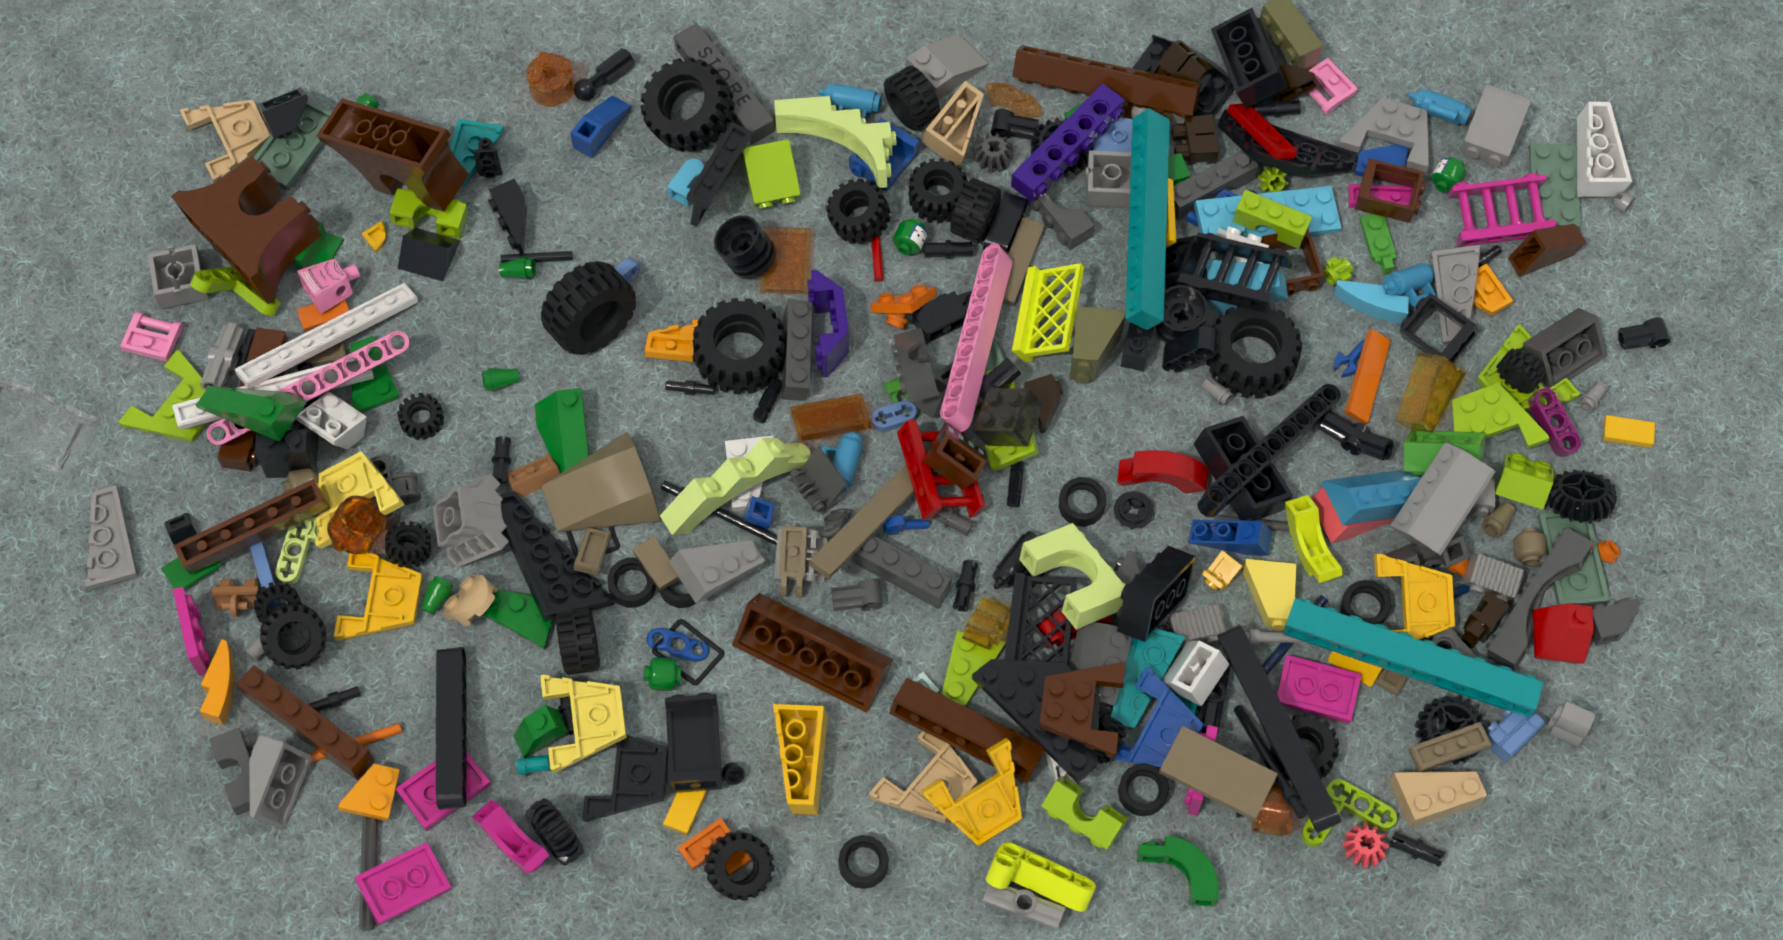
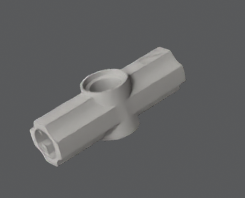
M229 322L223 325L216 345L210 347L207 356V368L200 383L201 388L207 390L209 386L224 387L229 372L234 371L238 360V349L245 334L244 329L237 324Z
M989 884L982 902L1012 913L1020 920L1028 919L1058 930L1066 908L1036 897L1029 890H1017L1009 886L1006 889H998ZM1025 900L1030 903L1031 907L1027 910H1022L1017 906V903Z

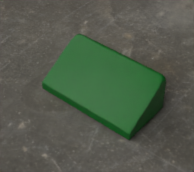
M179 557L163 566L161 570L174 589L183 587L185 590L221 567V564L218 561L195 573L189 574L183 568Z

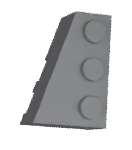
M752 540L681 549L669 561L696 604L751 575L765 562Z

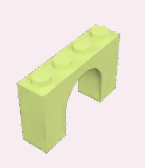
M1073 523L1023 543L1019 560L1033 577L1056 567L1068 566L1081 570L1092 581L1091 585L1070 593L1065 597L1062 613L1075 629H1079L1119 611L1123 603L1121 593L1126 584L1122 583L1114 573L1113 568L1107 565L1098 550L1092 547L1083 532L1079 531Z

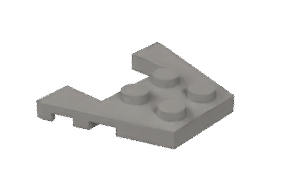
M1382 98L1339 141V147L1357 153L1360 152L1366 136L1411 148L1406 167L1427 173L1429 165L1427 110Z

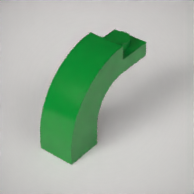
M1165 836L1163 846L1157 842H1144L1143 845L1138 846L1137 862L1170 864L1178 868L1185 875L1189 885V905L1216 907L1218 902L1217 876L1211 862L1199 848L1186 840L1173 836Z

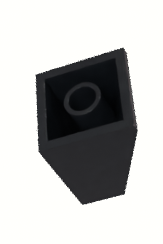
M309 429L287 430L281 440L277 441L256 432L255 455L266 478H287L290 471L311 468L314 473H317L319 435Z

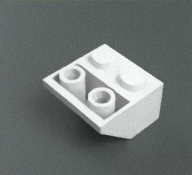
M329 391L301 411L296 417L297 421L322 438L344 449H349L364 437L367 416Z
M1201 641L1187 642L1162 679V682L1171 691L1202 706L1229 666V663L1219 650Z

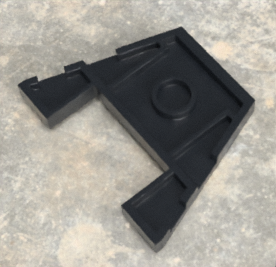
M630 735L607 747L617 748L612 796H585L582 819L588 822L664 801L668 749Z

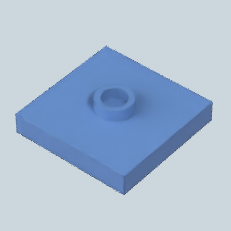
M1120 118L1118 121H1113L1109 125L1107 132L1095 139L1093 151L1132 152L1133 119Z

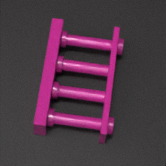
M1530 173L1523 178L1468 184V182L1455 184L1449 191L1448 198L1459 197L1464 229L1456 238L1458 247L1526 239L1536 229L1556 227L1555 220L1544 218L1538 187H1541L1547 180L1546 175L1538 176V173ZM1529 189L1534 215L1532 223H1523L1520 220L1515 190ZM1505 191L1511 223L1508 226L1500 227L1496 220L1492 193ZM1482 194L1488 225L1485 229L1474 227L1468 196Z

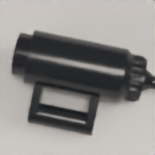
M1027 531L1026 534H1022L996 566V570L992 575L995 580L994 589H999L1001 586L1004 588L1010 587L1014 583L1015 573H1024L1027 568L1019 560L1023 543L1039 537L1038 535ZM1046 572L1036 575V577H1043Z

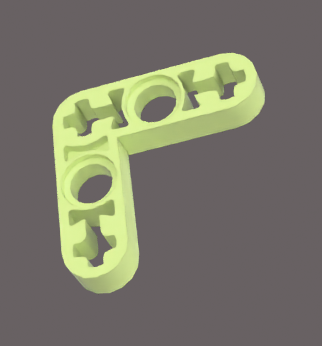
M310 517L288 528L276 567V576L283 585L285 583L293 585L300 578L310 542L315 543V537H318L319 527L316 526L315 517ZM335 521L337 529H339L342 535H339L340 540L330 544V546L350 549L351 545L357 547L362 541L359 528L354 524ZM302 523H304L307 529H302L301 539H298L299 532L296 527H301ZM350 532H353L355 537H351L350 541H347L344 535H349ZM294 545L302 548L301 552L296 556L288 554L289 549ZM288 561L292 562L291 570L293 574H289L288 577L285 578L282 572L288 571Z

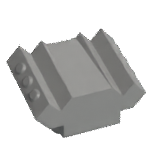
M492 474L451 489L433 507L438 547L447 549L448 558L457 568L502 550L509 542L501 533L507 527L502 518L501 501L503 499L495 491L500 483Z

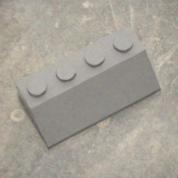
M1445 442L1390 526L1406 540L1441 556L1496 471L1463 449Z

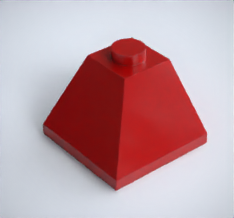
M1567 603L1534 609L1532 611L1534 658L1583 664L1594 631L1592 606Z

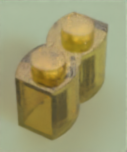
M983 596L966 625L962 639L988 650H991L994 644L999 646L1004 635L1003 629L1007 631L1009 627L1011 608Z

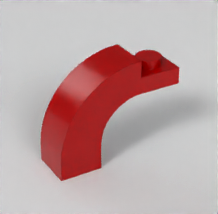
M1160 450L1134 452L1133 458L1119 460L1117 483L1121 486H1127L1142 482H1163L1175 486L1183 493L1189 494L1207 490L1208 467L1192 457L1175 452Z

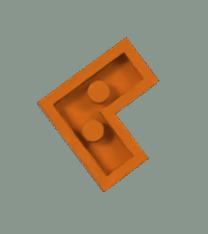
M918 284L912 286L910 291L901 295L883 293L870 304L872 313H913L935 298L937 292L935 287H926L925 284Z
M719 818L677 847L678 851L692 871H694L706 862L704 860L705 855H708L710 852L709 846L717 842L715 839L719 836L724 837L725 833L731 831L724 821ZM744 850L736 851L728 857L725 871L730 877L749 864L751 858Z

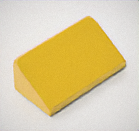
M1333 651L1328 658V662L1338 668L1362 674L1360 681L1369 687L1374 684L1382 671L1380 667Z

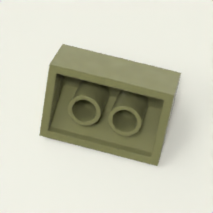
M1272 0L1263 4L1259 17L1260 22L1272 35L1274 43L1279 45L1284 52L1286 60L1291 62L1293 66L1307 71L1316 66L1323 44L1292 1Z

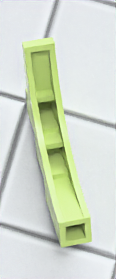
M830 96L774 100L777 133L815 135L837 142L856 153L869 166L879 188L887 187V178L891 177V165L886 162H889V156L892 155V146L896 145V132L891 131L890 122L866 124L865 118L860 116V109L836 111V106L831 105Z
M762 438L745 457L728 458L711 477L694 478L664 510L660 517L672 535L688 534L712 512L745 490L780 474L793 471L794 469H802L810 458L811 452L804 443H783L778 438Z

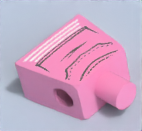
M334 259L297 271L303 289L320 314L350 297L353 292L349 282L360 277L355 264L341 269Z

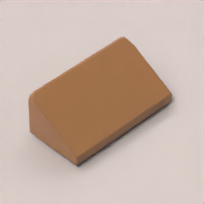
M547 455L508 472L507 481L512 491L523 497L542 489L541 486L558 476L560 472L551 455Z

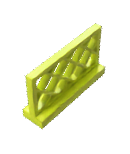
M1081 263L1040 270L1036 266L1028 267L1012 346V352L1023 362L1033 361V356L1069 351L1084 266ZM1071 273H1075L1074 278L1067 284L1064 280ZM1056 276L1057 278L1047 287L1048 277ZM1063 283L1065 287L1055 296L1052 292ZM1071 292L1070 299L1063 305L1060 301ZM1051 295L1053 299L1043 308L1044 300ZM1059 304L1061 308L1051 317L1048 313ZM1067 313V319L1059 326L1056 322ZM1047 316L1049 320L1039 329L1040 321ZM1055 325L1057 329L1047 338L1044 334ZM1063 334L1062 344L1053 345L1052 343ZM1042 337L1045 341L1038 348H1035L1036 342Z

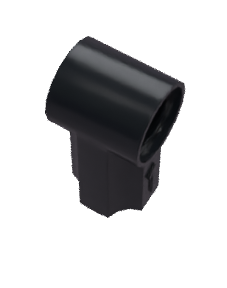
M997 109L994 112L990 133L992 136H995L998 132L1000 137L1007 136V139L1012 136L1032 140V138H1035L1033 133L1038 129L1039 119L1015 116L1008 109Z
M1661 317L1651 318L1641 325L1619 328L1618 341L1623 350L1649 346L1651 349L1656 348V346L1660 348L1666 346L1671 341L1665 322Z

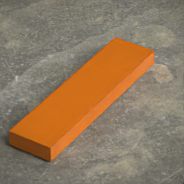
M1374 329L1367 331L1344 414L1361 424H1366L1369 421L1391 342L1390 339Z

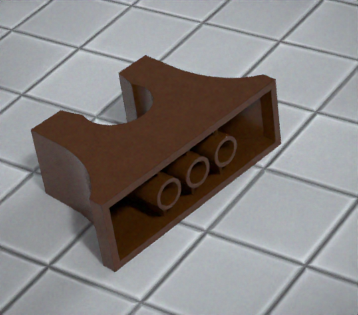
M341 98L316 135L321 142L334 149L349 161L375 190L393 196L402 182L427 207L445 212L469 175L448 145V139L451 134L447 129Z
M251 156L220 180L195 190H178L171 197L192 226L269 304L276 298V288L286 268L300 253L322 235L317 228L320 224L313 215L309 214L311 210L303 201L298 203L290 196L277 203L282 197L277 188L280 184L271 174L268 175L271 170L263 161L258 163ZM275 205V207H274L273 209H271L269 212L263 214L265 211H267L268 209L272 208V207Z

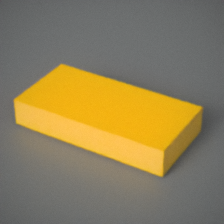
M1605 416L1603 441L1653 447L1655 422Z
M708 790L677 793L663 826L688 836Z

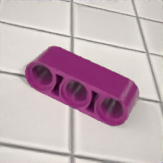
M1542 388L1531 395L1528 400L1529 408L1538 425L1548 434V443L1553 452L1560 457H1567L1579 450L1581 439L1556 393L1550 388ZM1539 396L1546 399V406L1539 403ZM1551 417L1558 421V428L1552 426L1550 422ZM1563 439L1570 443V450L1563 446Z

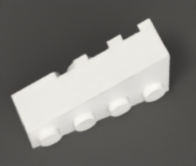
M1588 102L1577 116V197H1616L1617 194L1623 193L1632 183L1611 103Z

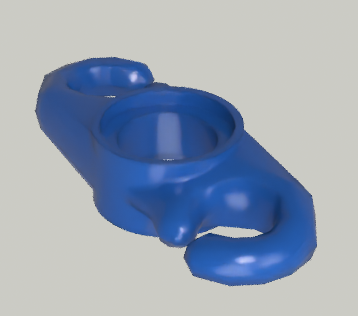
M656 628L647 634V644L651 648L655 647L653 637L656 634L662 635L663 642L657 645V649L665 650L673 657L698 662L705 660L709 654V647L706 642L700 644L703 649L701 655L693 654L692 649L699 644V641L689 639L681 632ZM676 638L682 639L685 643V648L681 651L673 650L670 645L672 640Z

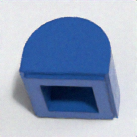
M751 496L744 511L743 521L768 529L771 524L775 504Z

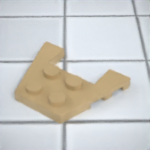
M253 100L223 103V106L212 108L209 105L200 106V109L189 110V108L180 109L189 131L213 122L228 153L205 163L213 182L225 177L249 157L257 153L270 137V133Z
M922 731L917 737L918 742L935 753L936 756L906 791H902L882 777L868 794L869 799L946 824L949 819L920 793V790L941 779L952 799L955 800L978 786V782L950 744Z

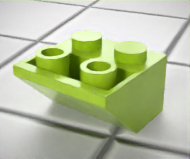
M1506 453L1496 484L1495 494L1543 510L1553 485L1554 468L1550 467L1551 465L1545 461L1536 460L1534 462L1528 460L1526 456L1520 453Z

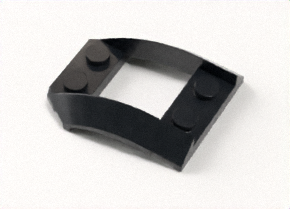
M1152 35L1153 41L1132 69L1156 74L1160 67L1158 65L1159 61L1174 41L1159 35ZM1192 49L1196 52L1195 55H1199L1213 67L1210 71L1212 77L1199 94L1197 109L1193 116L1213 114L1214 117L1234 87L1231 79L1222 68Z

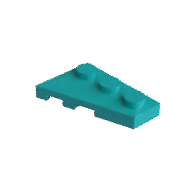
M458 118L450 149L469 173L462 186L468 183L477 170L473 150H478L479 141L482 138H488L493 142L494 147L505 132L504 126Z

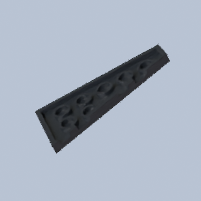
M515 491L500 494L503 499L501 501L502 518L507 526L503 532L509 541L511 550L544 622L556 619L557 613L561 611L589 607L590 610H595L615 604L616 599L611 593L607 594L600 587L601 583L596 577L592 578L587 573L574 570L576 556L560 539L556 540L550 533V528L545 523L542 524L533 515L534 511Z

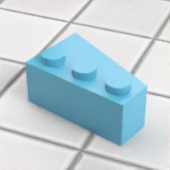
M1208 260L1206 265L1208 279H1215L1222 260ZM1232 261L1224 283L1238 284L1246 262ZM1256 263L1247 288L1253 290L1261 288L1270 264ZM1280 268L1269 292L1272 294L1274 301L1288 299L1286 277ZM1210 300L1217 313H1224L1230 307L1237 309L1235 305Z

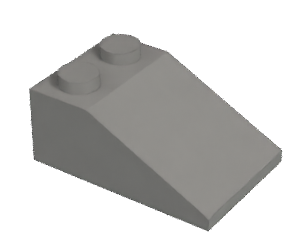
M959 34L924 45L906 58V67L909 65L914 66L926 76L936 92L938 101L988 66V63Z
M259 735L249 760L250 816L284 830L313 756L284 742Z

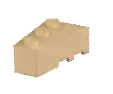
M964 81L927 127L921 143L947 161H953L954 166H960L984 94Z
M1394 772L1389 781L1409 829L1479 806L1487 797L1477 772Z

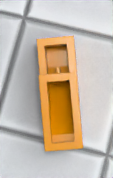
M223 639L201 683L207 696L200 709V713L205 720L221 725L225 724L230 710L235 682L232 649L228 642Z

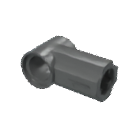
M866 579L860 581L857 585L831 588L834 611L855 608L870 611V608L877 610L883 606L880 582L877 579Z

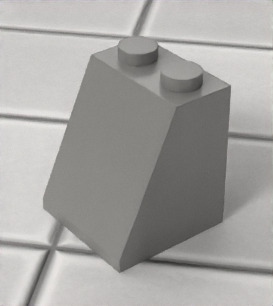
M1486 84L1460 153L1465 154L1471 159L1483 160L1493 167L1505 168L1531 100Z

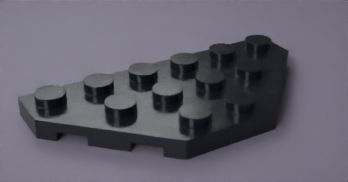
M1227 109L1224 110L1220 117L1218 127L1253 161L1265 167L1271 166L1280 169L1286 174L1306 175L1351 171L1358 154L1272 125L1297 150L1295 158L1275 159L1227 112Z
M991 659L974 672L972 680L1077 784L1097 768V749H1089L1081 742L1074 739L1068 740L1040 728L1045 676L1072 672L1064 662ZM1096 693L1091 724L1092 730H1099L1100 697Z

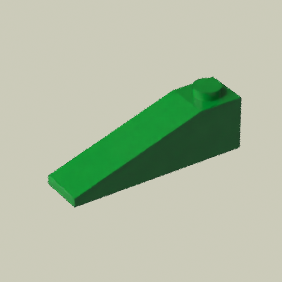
M209 386L197 402L196 407L280 441L306 405V401L280 391Z
M581 388L555 391L535 404L537 429L560 474L589 456L584 399Z

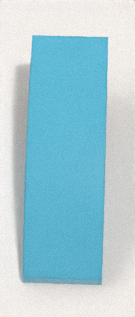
M1341 280L1336 282L1333 295L1362 313L1400 324L1408 315L1409 297L1385 294L1383 285Z

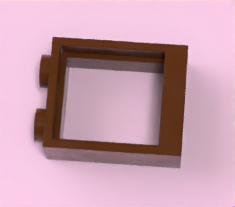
M1368 158L1355 209L1410 223L1413 214L1418 215L1421 201H1417L1418 195H1423L1426 182L1422 181L1424 172ZM1373 178L1411 187L1412 192L1409 205L1406 206L1370 197L1369 193Z
M1307 229L1299 248H1302L1311 275L1286 280L1287 296L1304 290L1308 292L1315 291L1323 283L1325 275L1309 229ZM1277 233L1262 236L1261 242L1269 245L1268 248H1281L1285 251L1297 249L1278 241Z

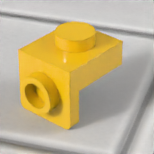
M1222 550L1208 570L1203 571L1202 575L1206 577L1204 582L1214 590L1218 588L1225 590L1243 568V565Z

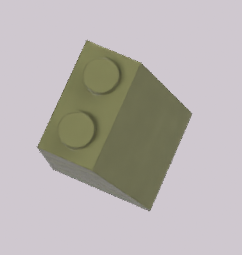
M1077 306L1070 380H1075L1082 384L1095 381L1122 337L1125 311Z

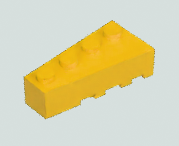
M773 704L787 804L792 814L818 815L828 723L824 706Z

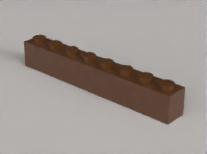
M1021 45L1016 50L1012 77L1019 78L1018 80L1023 83L1038 82L1046 88H1054L1056 86L1063 88V91L1069 93H1076V91L1084 92L1088 97L1103 83L1124 98L1125 102H1129L1131 106L1138 108L1148 106L1152 107L1154 111L1162 113L1171 111L1175 112V115L1179 117L1193 116L1197 109L1201 83L1025 45Z

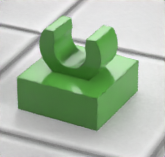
M899 378L881 383L884 392L890 393L892 402L898 403L897 393L901 391ZM905 394L904 397L909 399L908 394Z

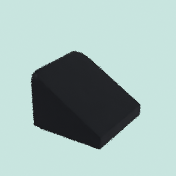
M188 513L164 522L173 545L197 534Z

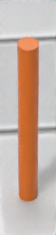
M400 723L353 739L364 746L402 733ZM317 750L307 753L313 756L310 763L326 758Z

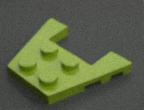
M1519 324L1503 343L1496 355L1486 365L1476 381L1482 388L1499 383L1526 412L1531 411L1528 405L1530 396L1544 388V386L1539 383L1532 393H1519L1517 388L1513 390L1510 388V384L1506 385L1504 383L1505 379L1499 377L1500 374L1497 373L1498 368H1496L1497 364L1509 350L1513 348L1516 350L1517 348L1522 351L1524 349L1522 343L1532 338L1522 325ZM1567 377L1550 388L1556 393L1561 403L1576 400L1580 396V392ZM1539 396V403L1546 406V399Z
M176 350L166 362L164 368L182 379V381L153 417L131 405L118 421L121 427L139 429L146 433L152 432L162 434L165 437L194 442L208 425V423L181 430L178 428L172 405L200 398L206 390L201 388L202 377L183 354Z
M1499 383L1452 399L1454 431L1486 432V438L1518 427L1528 449L1549 442L1548 434Z

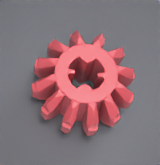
M1367 823L1363 824L1362 829L1358 825H1354L1352 832L1345 834L1347 841L1343 842L1342 847L1348 850L1345 853V858L1354 857L1353 866H1356L1361 861L1363 869H1366L1369 863L1376 867L1379 864L1378 860H1384L1386 857L1384 851L1388 849V844L1382 842L1386 836L1385 834H1377L1378 826H1374L1372 830H1369ZM1361 843H1363L1364 845L1369 844L1370 848L1368 849L1367 846L1362 847Z

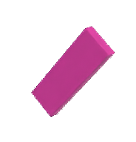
M1361 184L1348 185V208H1355ZM1371 185L1369 196L1408 206L1412 188L1407 186Z

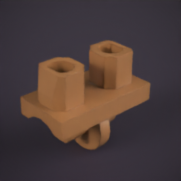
M221 579L218 586H212L211 591L215 601V608L230 610L232 617H238L240 610L254 609L253 602L257 600L255 595L257 592L260 593L256 579H246L243 586H235L234 581L230 579Z

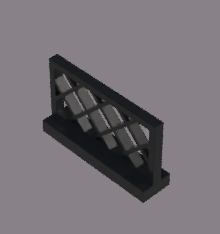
M731 122L687 194L686 199L694 203L691 225L697 227L752 138L753 132Z
M1015 573L1004 660L1023 661L1032 654L1037 661H1041L1034 651L1046 642L1053 652L1042 661L1049 662L1057 656L1068 666L1073 625L1068 619H1065L1058 625L1051 615L1063 607L1065 598L1061 601L1054 591L1061 585L1071 586L1070 593L1077 591V579L1027 576L1025 573ZM1033 583L1043 584L1048 589L1037 599L1031 593ZM1052 594L1059 603L1047 612L1040 603ZM1038 605L1045 614L1033 623L1028 618L1029 611ZM1049 618L1056 628L1044 636L1037 627ZM1035 629L1042 639L1030 648L1025 642L1026 636ZM1060 631L1065 637L1064 643L1055 650L1048 640Z

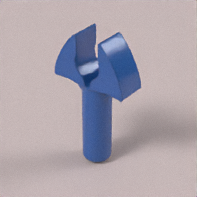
M1362 340L1348 356H1343L1338 352L1334 362V372L1341 364L1348 363V368L1341 377H1348L1356 373L1357 365H1355V362L1361 355L1365 340Z
M904 515L890 517L882 526L884 533L898 535L901 530L928 529L930 523L929 520L922 519L904 520Z

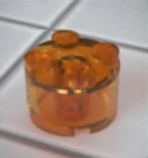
M538 53L526 70L531 96L535 102L546 107H554L557 104L569 101L574 94L575 85L571 62L559 54Z
M355 495L346 498L338 506L327 524V532L335 550L351 554H366L373 547L386 527V517L380 512L379 508L377 509L372 505V500Z
M1276 782L1273 783L1255 822H1252L1251 830L1254 833L1284 837L1285 835H1291L1292 820H1290V810L1293 809L1285 803L1282 798V791Z

